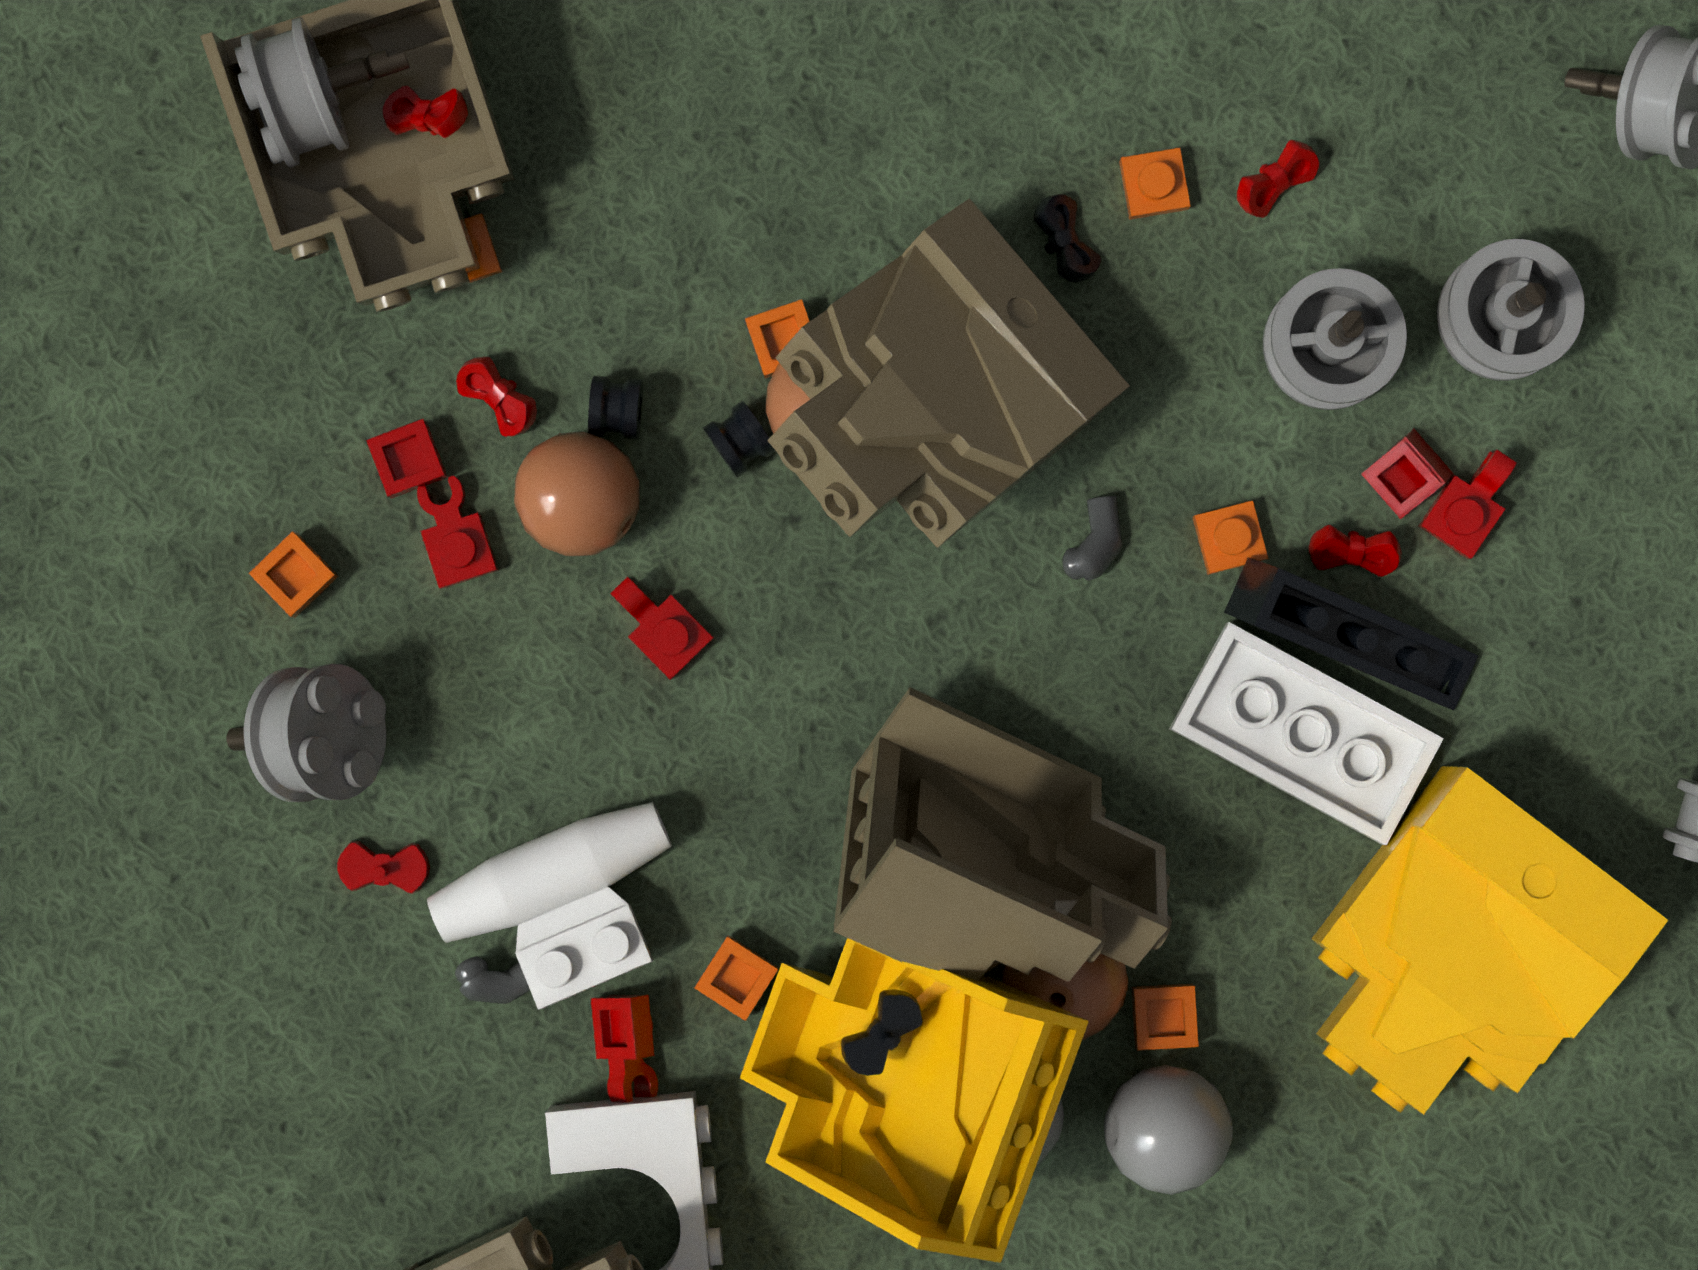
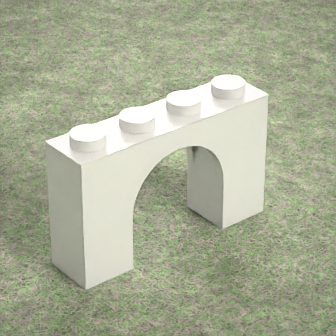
M696 1091L661 1094L656 1097H633V1102L628 1103L601 1100L551 1105L545 1112L551 1175L624 1168L639 1171L650 1176L668 1192L677 1208L680 1220L679 1245L671 1259L659 1270H713V1266L723 1265L720 1227L709 1228L707 1204L717 1203L714 1166L703 1167L701 1143L711 1142L712 1140L710 1113L708 1105L697 1106Z

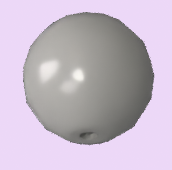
M1162 1065L1140 1071L1117 1089L1105 1115L1104 1136L1107 1149L1124 1176L1146 1190L1172 1195L1199 1187L1220 1170L1231 1146L1233 1126L1229 1109L1221 1094L1212 1083L1194 1071Z

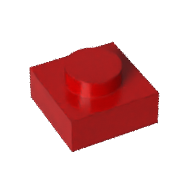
M424 419L366 440L387 497L391 499L416 490L418 487L427 486L448 478L427 421Z

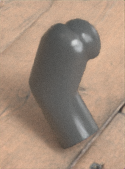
M1117 496L1087 500L1091 533L1080 544L1079 548H1068L1062 559L1063 569L1070 578L1078 580L1084 577L1088 581L1102 576L1120 553L1122 536Z
M472 957L460 963L455 971L457 980L462 984L459 990L470 1001L507 1004L530 991L519 962L503 972L489 971L483 959Z

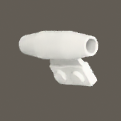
M654 802L580 819L493 856L428 897L427 903L435 926L445 943L518 926L515 954L538 1010H541L654 961L631 905L609 886L671 848L672 844Z

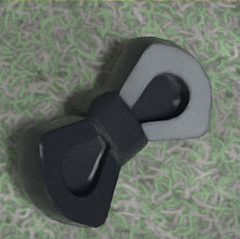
M1063 194L1051 195L1046 197L1036 207L1033 216L1034 221L1049 236L1048 243L1044 246L1045 251L1048 254L1056 252L1057 271L1060 277L1074 283L1088 280L1099 268L1101 256L1079 238L1075 229L1077 203L1075 200Z
M897 989L882 990L880 992L877 1018L872 1021L866 1031L845 1036L841 1040L842 1056L845 1063L852 1070L867 1076L879 1075L883 1072L888 1051H892L898 1046L901 1041L900 1036L922 1025L921 1008L914 996Z

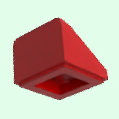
M1413 428L1361 475L1395 514L1402 519L1443 486L1453 475V472Z

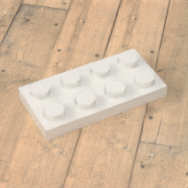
M1230 622L1225 624L1169 728L1173 732L1381 845L1388 844L1444 739Z

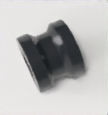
M594 375L589 397L588 433L602 437L607 431L620 432L625 439L638 440L643 403V379L630 378L626 383L619 384L611 383L606 376Z
M744 401L732 407L731 416L723 422L712 421L703 427L706 435L737 478L747 471L748 463L757 456L768 457L776 451L767 441L769 436Z

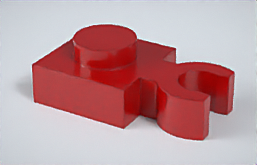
M456 476L448 477L452 496L446 504H434L427 486L424 485L417 489V498L420 506L425 512L434 516L437 526L420 532L439 589L499 571L480 513L462 516L460 509L465 501V489Z

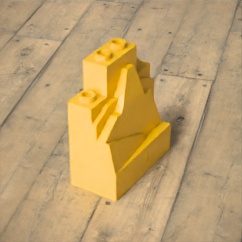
M1442 766L1399 822L1388 844L1380 847L1312 937L1313 941L1324 948L1318 956L1321 962L1346 980L1349 979L1353 972L1359 975L1358 979L1316 1033L1329 1043L1322 1054L1351 1076L1358 1067L1377 1080L1371 1091L1400 1113L1408 1104L1424 1115L1466 1058L1470 1061L1463 1070L1485 1087L1494 1092L1501 1083L1504 1087L1518 1093L1538 1065L1546 1062L1563 1038H1575L1626 978L1668 922V919L1468 767Z
M847 938L833 978L820 972L781 963L740 1079L787 1103L765 1163L916 1249L1001 1263L1089 1021L986 975H983L977 981L944 969L938 971L903 961L900 962ZM897 989L912 994L921 1008L922 1025L900 1036L901 1041L898 1046L892 1051H888L884 1070L881 1074L867 1076L852 1070L845 1063L840 1045L842 1038L867 1030L872 1021L877 1018L879 994L882 990Z

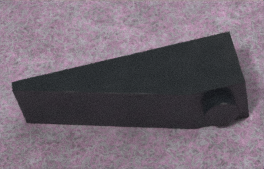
M1249 557L1224 613L1453 711L1478 658V655L1285 570ZM1448 682L1445 693H1442L1441 690Z

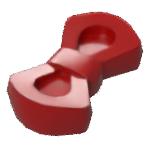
M402 86L388 96L383 105L382 112L387 128L395 135L416 129L420 132L429 131L431 135L438 134L443 138H447L458 131L464 124L468 115V108L462 93L455 88L434 100L421 99L409 86Z
M1290 140L1287 142L1277 162L1270 165H1262L1259 169L1260 174L1242 177L1237 190V201L1242 209L1252 216L1264 218L1268 215L1279 195L1291 186L1312 181L1319 168V160L1313 148L1301 141Z
M476 357L462 365L456 379L458 393L463 397L480 399L486 402L495 412L502 436H517L530 429L537 415L535 400L532 397L514 391L517 386L513 380L501 378L491 357Z
M1326 525L1313 534L1309 544V555L1313 564L1319 570H1326L1346 564L1361 566L1373 574L1383 577L1392 573L1398 567L1402 555L1399 541L1391 531L1365 538L1356 531L1349 532L1347 536L1334 526Z
M353 840L343 849L339 856L337 871L341 881L351 891H357L374 883L379 886L393 884L407 893L414 894L426 883L430 873V864L426 853L416 843H411L392 855L388 853L375 854L360 841Z

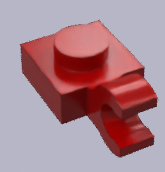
M1496 449L1494 453L1491 451L1488 453L1469 483H1466L1456 475L1451 476L1418 526L1465 558L1472 559L1505 511V508L1491 500V497L1509 477L1517 462Z
M629 577L610 593L640 623L628 638L669 680L713 639L708 631L672 595L658 607Z
M610 995L591 998L596 1059H608L609 1078L607 1091L611 1102H633L632 1082H634L635 1097H656L658 1093L657 1075L653 1068L643 1060V1058L655 1056L649 995Z

